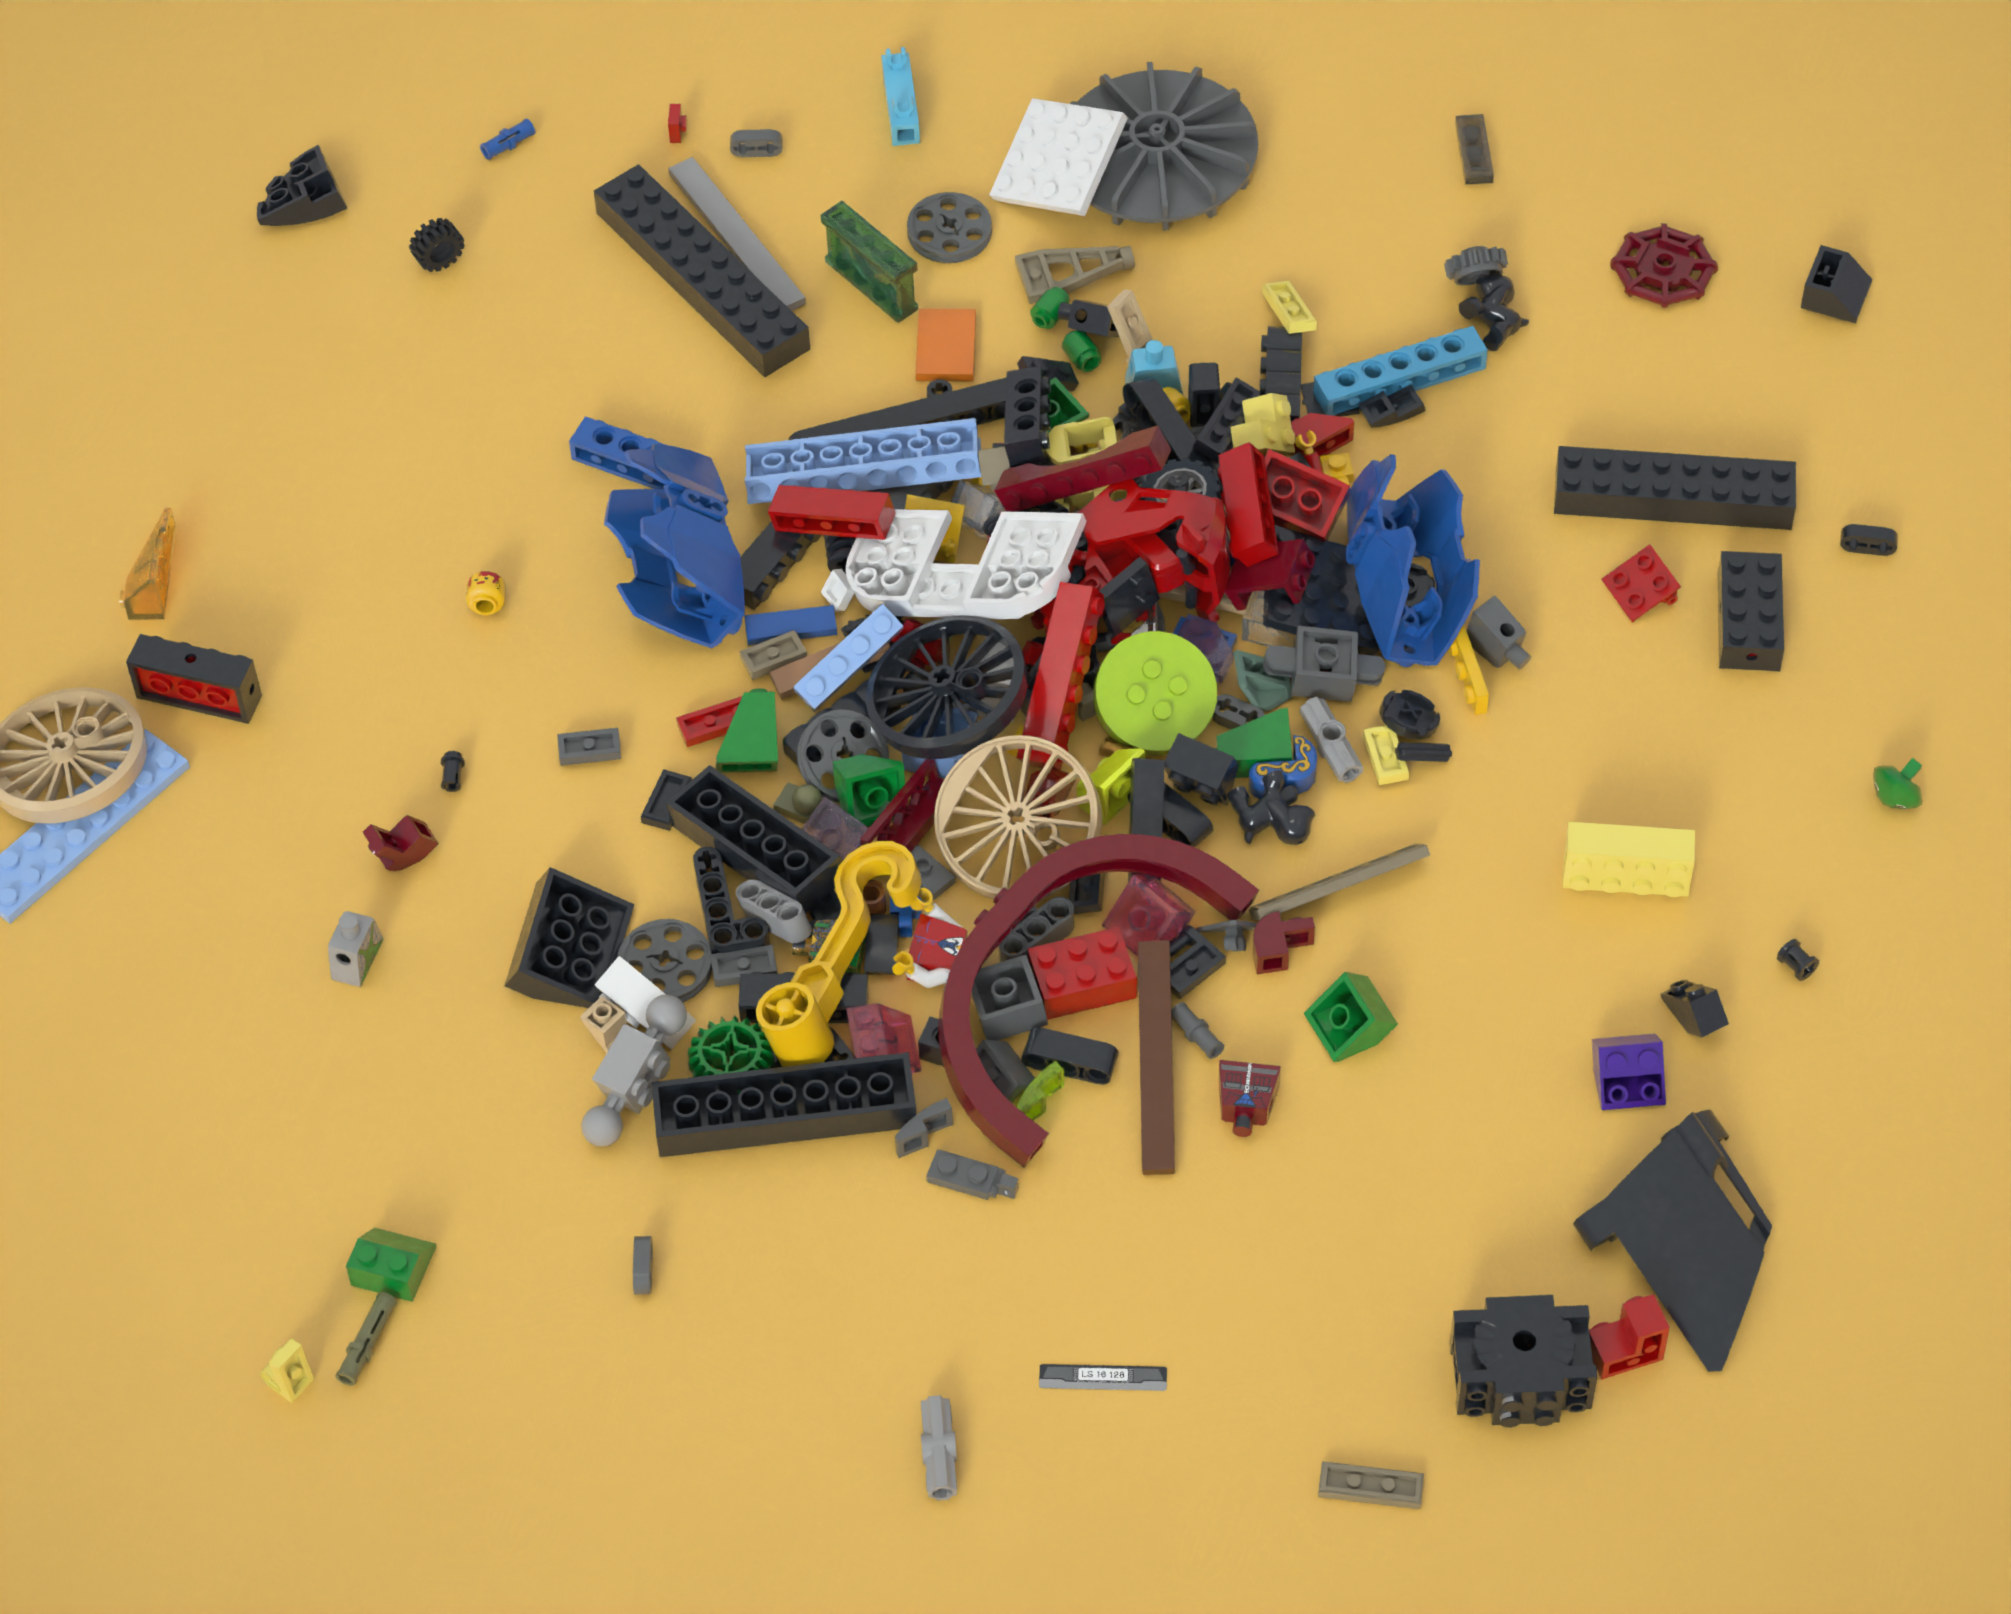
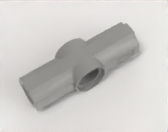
M1318 697L1308 699L1300 707V714L1317 742L1318 754L1328 761L1338 781L1345 783L1354 781L1363 773V766L1345 736V726L1335 719L1324 699Z
M941 1395L929 1396L926 1400L921 1401L923 1424L921 1444L923 1464H926L928 1497L935 1498L937 1501L949 1500L952 1496L957 1495L955 1473L957 1454L955 1431H952L951 1404L949 1399L943 1398Z

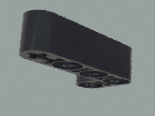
M710 846L699 848L693 855V863L711 953H727L770 945L768 925L762 918L748 917L734 920L720 852ZM706 868H711L712 872L707 873Z

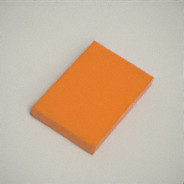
M919 309L916 381H934L937 379L945 381H974L976 309Z

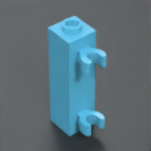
M901 47V53L891 54L889 48L886 49L885 55H881L892 146L919 144V120L909 52L906 53V49Z

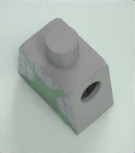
M349 911L344 912L340 917L328 945L332 980L357 987L362 986L384 940L375 919Z

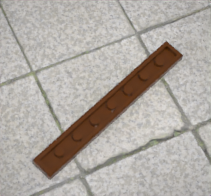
M1170 940L1139 941L1138 981L1143 1175L1175 1174Z

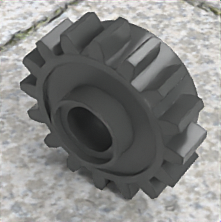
M1475 246L1461 251V255L1451 256L1452 259L1445 260L1446 263H1444L1446 276L1449 277V280L1454 279L1457 285H1474L1479 276L1502 275L1503 268H1506V265H1508V260L1504 248L1497 249V247L1487 249L1485 246Z

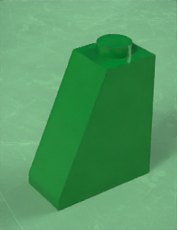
M762 688L752 689L749 692H744L717 754L715 769L720 773L777 771L778 748L775 692H768Z
M1288 708L1278 709L1216 736L1215 749L1233 756L1238 763L1236 778L1249 777L1250 768L1258 762L1292 760Z

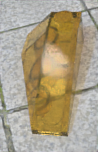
M171 508L164 509L126 578L125 590L120 591V606L126 609L128 620L164 619L176 530Z

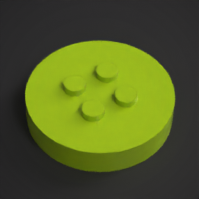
M1142 632L1124 639L1107 654L1095 677L1093 703L1100 724L1114 741L1126 746L1130 745L1134 749L1141 748L1145 751V755L1162 756L1168 755L1178 733L1194 740L1202 734L1215 711L1217 683L1209 661L1191 642L1167 632Z

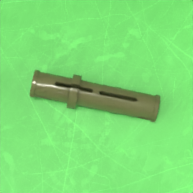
M385 1292L377 1294L376 1300L354 1342H350L347 1346V1356L335 1375L341 1383L348 1386L355 1385L364 1364L371 1360L373 1356L371 1350L394 1306L397 1304V1300L392 1295Z

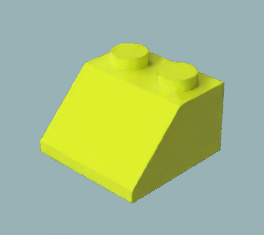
M1143 749L1117 750L1109 758L1105 757L1099 763L1097 769L1090 775L1100 797L1103 825H1106L1129 803L1127 796L1131 792V762L1133 758L1145 759V751ZM1082 780L1079 781L1076 787L1077 797L1087 795V790ZM1090 802L1077 805L1090 815Z

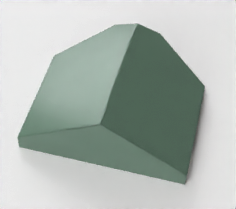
M1236 650L1233 653L1238 685L1253 706L1258 707L1262 711H1271L1293 697L1291 696L1290 677L1266 674L1263 669L1264 657Z

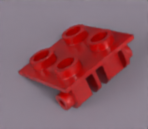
M1650 544L1601 579L1631 622L1637 620L1660 602L1667 603L1668 605L1674 604L1678 600L1677 590L1681 588Z

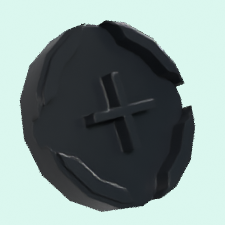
M1396 690L1390 691L1384 697L1379 710L1381 719L1387 727L1398 735L1409 739L1422 740L1430 738L1436 732L1440 722L1439 712L1436 714L1434 711L1435 705L1422 694L1411 690H1402L1401 693H1395Z

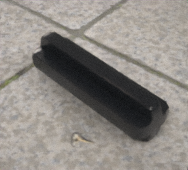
M1400 742L1394 750L1397 759L1400 761L1447 762L1452 756L1450 745L1444 743Z

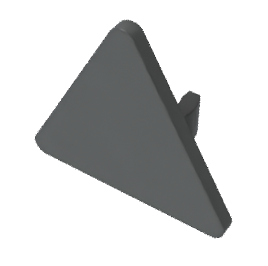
M1229 920L1197 927L1196 930L1199 933L1226 931L1224 938L1225 951H1246L1243 930H1255L1258 923Z

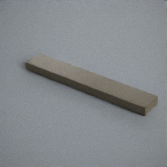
M1413 844L1251 906L1248 910L1253 920H1261L1270 913L1277 911L1282 913L1430 856L1427 845Z

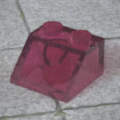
M1147 874L1133 875L1102 923V926L1105 929L1119 927L1126 947L1138 956L1139 941H1173L1180 935V931L1189 924L1196 911L1155 876Z
M879 1003L846 1008L848 1031L854 1059L909 1052L911 1073L921 1072L911 1015Z

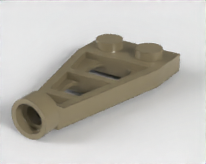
M1130 245L1120 248L1112 246L1042 249L1015 256V264L1029 304L1036 303L1044 292L1052 287H1059L1066 293H1069L1118 270L1135 268L1134 256ZM1082 259H1100L1102 266L1084 272L1079 261ZM1053 263H1069L1073 266L1074 274L1063 280L1055 281L1051 276L1049 265Z

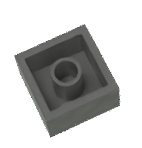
M1026 954L980 969L974 980L971 997L986 1040L998 1041L1030 1031L1033 1028L1048 1025L1043 1001Z

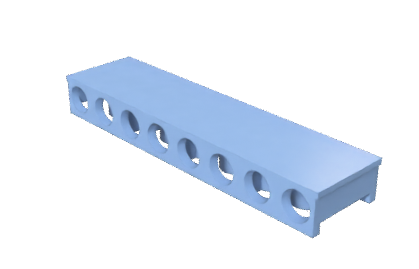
M976 418L745 445L747 503L772 502L779 485L867 491L981 477L978 450H981V440L978 437Z

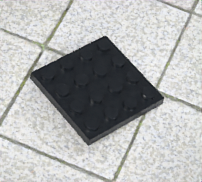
M1275 525L1277 542L1303 539L1308 548L1313 552L1316 560L1299 604L1293 603L1284 588L1264 590L1263 626L1296 635L1298 626L1358 632V653L1375 656L1379 651V646L1361 604L1359 588L1354 575L1355 567L1346 561L1347 546L1328 540L1323 542L1311 535Z

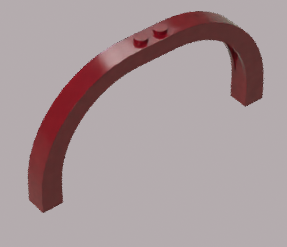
M1142 834L1098 836L1062 847L1030 867L1009 890L1004 887L994 898L993 903L995 905L991 910L984 909L975 919L973 924L976 927L965 939L954 959L944 986L939 1009L938 1032L942 1062L949 1083L969 1118L986 1137L1022 1167H1025L1043 1147L1049 1135L1047 1131L1014 1106L995 1086L979 1059L970 1027V999L977 974L993 951L1041 899L1064 884L1085 876L1107 872H1133L1159 877L1178 884L1206 901L1227 919L1239 920L1253 904L1259 892L1258 888L1229 866L1200 849L1163 837Z

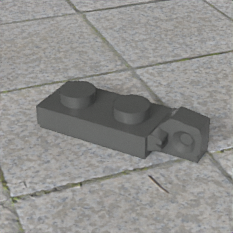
M937 1149L926 1175L928 1183L988 1200L989 1197L996 1198L997 1194L1015 1199L1019 1189V1179L1006 1174L1005 1170Z

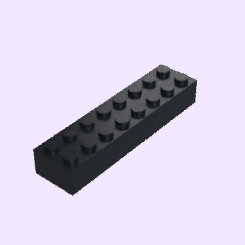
M1558 446L1554 514L1792 530L1796 509V462Z
M909 1052L651 1082L659 1157L898 1130L916 1115Z

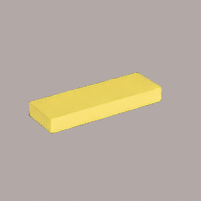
M1290 281L1262 285V294L1289 334L1316 330V319Z

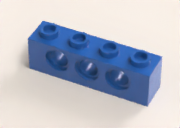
M584 417L569 440L572 460L653 489H664L663 486L665 484L629 465L625 456L626 450H650L654 443H662L652 438H645L634 434L627 429L611 426L604 421Z

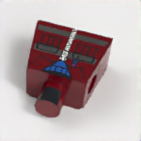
M1227 1060L1219 1061L1221 1120L1233 1122V1133L1235 1135L1248 1137L1252 1134L1253 1125L1264 1126L1268 1123L1280 1086L1281 1066Z

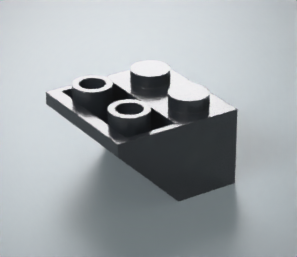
M1821 245L1804 286L1801 308L1856 323L1873 279L1849 252Z
M1178 733L1164 761V769L1168 774V779L1174 783L1173 787L1186 794L1194 791L1201 795L1200 798L1203 801L1217 806L1218 802L1228 806L1229 799L1227 794L1233 790L1238 763L1233 756Z

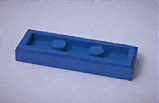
M834 605L744 615L748 645L759 644L795 630L799 639L837 635Z

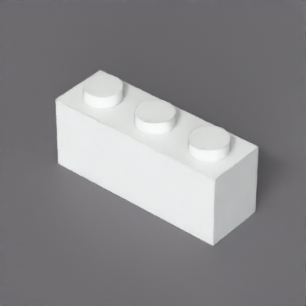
M620 956L595 984L602 992L599 998L603 996L614 1005L621 1007L626 1013V1020L635 1028L641 1024L648 1029L646 1010L649 1003L660 995H666ZM687 1012V1020L684 1027L676 1034L665 1036L660 1045L664 1043L672 1050L696 1020Z

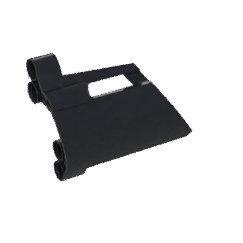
M1711 1109L1690 1113L1678 1126L1664 1134L1660 1139L1661 1143L1605 1199L1573 1222L1574 1227L1590 1251L1608 1240L1611 1243L1619 1238L1708 1372L1723 1370L1752 1293L1765 1253L1763 1250L1772 1228V1224L1721 1145L1720 1141L1723 1139L1727 1141L1729 1135ZM1718 1164L1754 1214L1749 1229L1714 1180Z

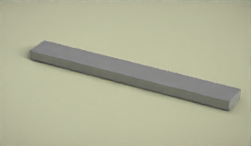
M693 157L668 168L671 178L729 251L791 311L806 304L805 296Z

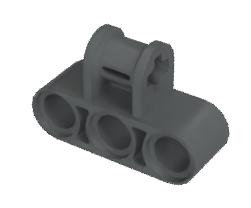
M1055 897L1039 909L1034 906L999 945L1000 962L1025 954L1028 959L1027 948L1061 941L1070 935L1074 929L1073 903L1065 897Z

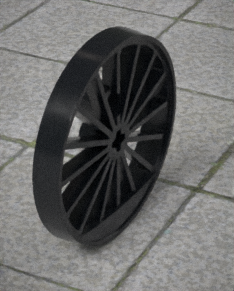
M954 616L938 619L905 634L882 655L875 665L867 684V712L884 740L903 754L922 759H943L962 755L995 738L1014 719L1027 693L1028 670L1019 643L1000 624L975 616ZM965 634L951 666L949 637L951 635ZM975 635L987 636L965 661ZM942 638L943 665L936 666L924 645ZM998 642L1006 646L1005 649L980 662ZM918 649L921 650L933 670L930 673L911 663ZM1013 658L1014 667L987 673ZM906 671L923 680L903 679ZM1011 679L1008 688L988 686L989 684ZM898 689L913 690L896 694ZM985 697L1001 699L995 708L980 701ZM958 699L987 715L974 724ZM953 702L970 726L954 733ZM908 704L903 708L899 709L898 711L889 715L890 709L892 707ZM945 710L946 736L933 738ZM916 714L900 732L892 729L895 725ZM930 717L922 738L912 737Z

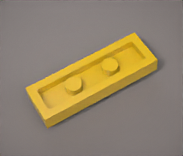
M1463 625L1448 652L1451 657L1455 656L1458 680H1463L1465 684L1464 697L1466 703L1472 704L1475 715L1487 713L1489 693L1466 628Z

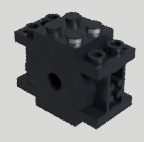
M1553 1295L1486 1297L1483 1310L1453 1311L1449 1345L1450 1354L1453 1355L1457 1415L1466 1414L1470 1417H1478L1491 1413L1492 1425L1511 1428L1519 1424L1548 1426L1560 1422L1561 1410L1577 1413L1586 1409H1592L1597 1382L1596 1365H1593L1588 1327L1590 1319L1588 1305L1554 1306Z

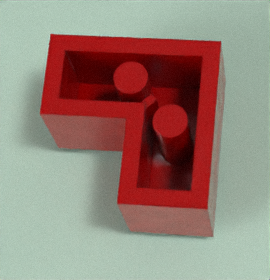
M1654 1294L1646 1297L1635 1296L1622 1304L1620 1320L1612 1323L1601 1322L1589 1330L1592 1359L1601 1380L1664 1359L1670 1327Z

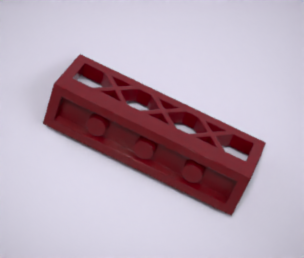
M926 759L860 838L861 845L872 843L877 837V841H893L903 845L911 853L934 824L936 800L944 779L939 778L934 760ZM928 776L929 780L924 785L925 777ZM910 795H911L910 802H909V804H908V806H907L908 798H909ZM894 816L893 824L890 826L892 817Z

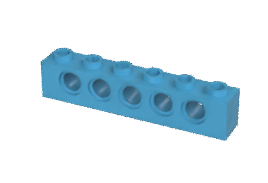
M1474 326L1457 329L1442 336L1432 337L1420 343L1404 346L1398 350L1378 354L1372 358L1357 363H1350L1347 366L1314 376L1313 394L1325 414L1335 416V414L1358 407L1359 403L1384 391L1386 396H1389L1410 384L1415 391L1486 369L1488 350Z

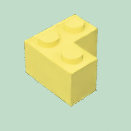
M1270 393L1243 400L1245 423L1231 427L1233 449L1250 442L1264 455V458L1268 449L1284 456L1295 453V435L1290 421L1291 406L1287 396Z

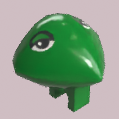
M1912 758L1901 772L1894 766L1875 767L1873 772L1874 786L1880 801L1888 807L1897 809H1910L1921 806L1922 795L1920 787L1911 780L1920 771L1922 765Z

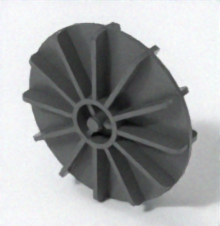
M1147 62V71L1129 73L1113 79L1107 74L1100 76V85L1090 90L1077 102H1070L1073 105L1123 112L1128 118L1090 203L1096 209L1112 215L1113 224L1120 225L1124 219L1136 222L1162 223L1163 231L1169 230V222L1193 218L1204 213L1209 218L1217 215L1218 206L1229 200L1239 190L1246 189L1249 184V177L1254 169L1258 154L1256 124L1247 107L1240 100L1238 90L1235 88L1228 90L1222 85L1202 77V68L1194 67L1191 73L1176 70H1153V62Z

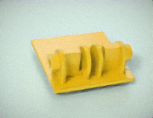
M907 494L906 510L949 511L952 521L934 560L955 564L965 505Z

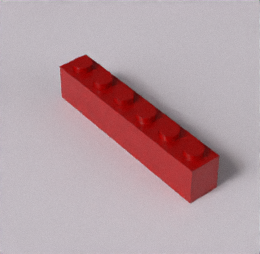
M1065 582L1059 583L1022 732L1024 736H1032L1050 741L1067 752L1069 736L1075 728L1077 704L1080 703L1083 695L1082 683L1084 675L1090 667L1089 655L1091 647L1097 639L1096 627L1098 619L1103 613L1105 606L1104 595L1092 586ZM1018 749L1016 758L1023 762L1025 749ZM1031 749L1029 766L1044 768L1051 754ZM1058 758L1051 770L1061 771L1064 762Z

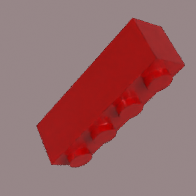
M1248 442L1218 455L1220 464L1218 475L1223 484L1224 491L1221 493V498L1226 507V527L1230 532L1231 539L1228 546L1231 555L1235 559L1238 558L1246 567L1279 554L1264 455Z
M779 485L768 509V514L775 531L880 540L886 539L896 514L889 493L802 487L797 485Z

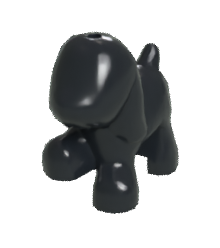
M1504 275L1479 276L1475 287L1479 298L1470 297L1463 300L1459 304V312L1468 320L1478 317L1485 325L1490 327L1491 330L1482 341L1488 350L1497 351L1507 337L1514 335L1520 327L1527 326L1529 320L1521 318L1516 311L1506 306L1513 300L1515 295L1514 285L1509 277Z
M1281 770L1270 772L1262 778L1265 795L1253 805H1251V799L1244 786L1234 788L1227 794L1232 808L1239 816V824L1245 832L1244 840L1247 844H1251L1253 837L1269 826L1275 829L1278 838L1283 843L1299 845L1308 839L1315 812L1308 806H1289L1297 801L1298 792L1294 785L1283 788L1285 778Z

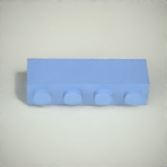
M883 604L880 605L794 685V691L815 712L903 630V625Z

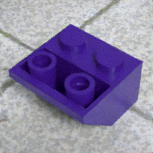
M1655 1033L1592 1039L1593 1071L1601 1110L1666 1105L1663 1042Z

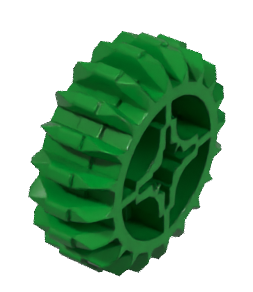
M735 1015L729 1022H726L722 1016L719 1024L715 1025L709 1021L708 1030L699 1028L698 1037H692L691 1047L688 1048V1066L693 1077L768 1069L774 1063L773 1050L759 1024L751 1025L748 1018L738 1022V1018Z

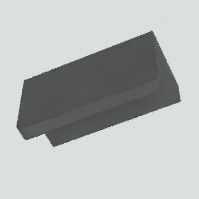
M983 1039L976 1048L985 1071L995 1086L1011 1103L1022 1090L1037 1091L1041 1086L1008 1042Z

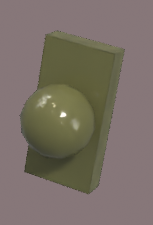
M788 782L773 804L776 812L826 833L830 831L842 812L840 803L822 797L819 789L810 784L796 786Z

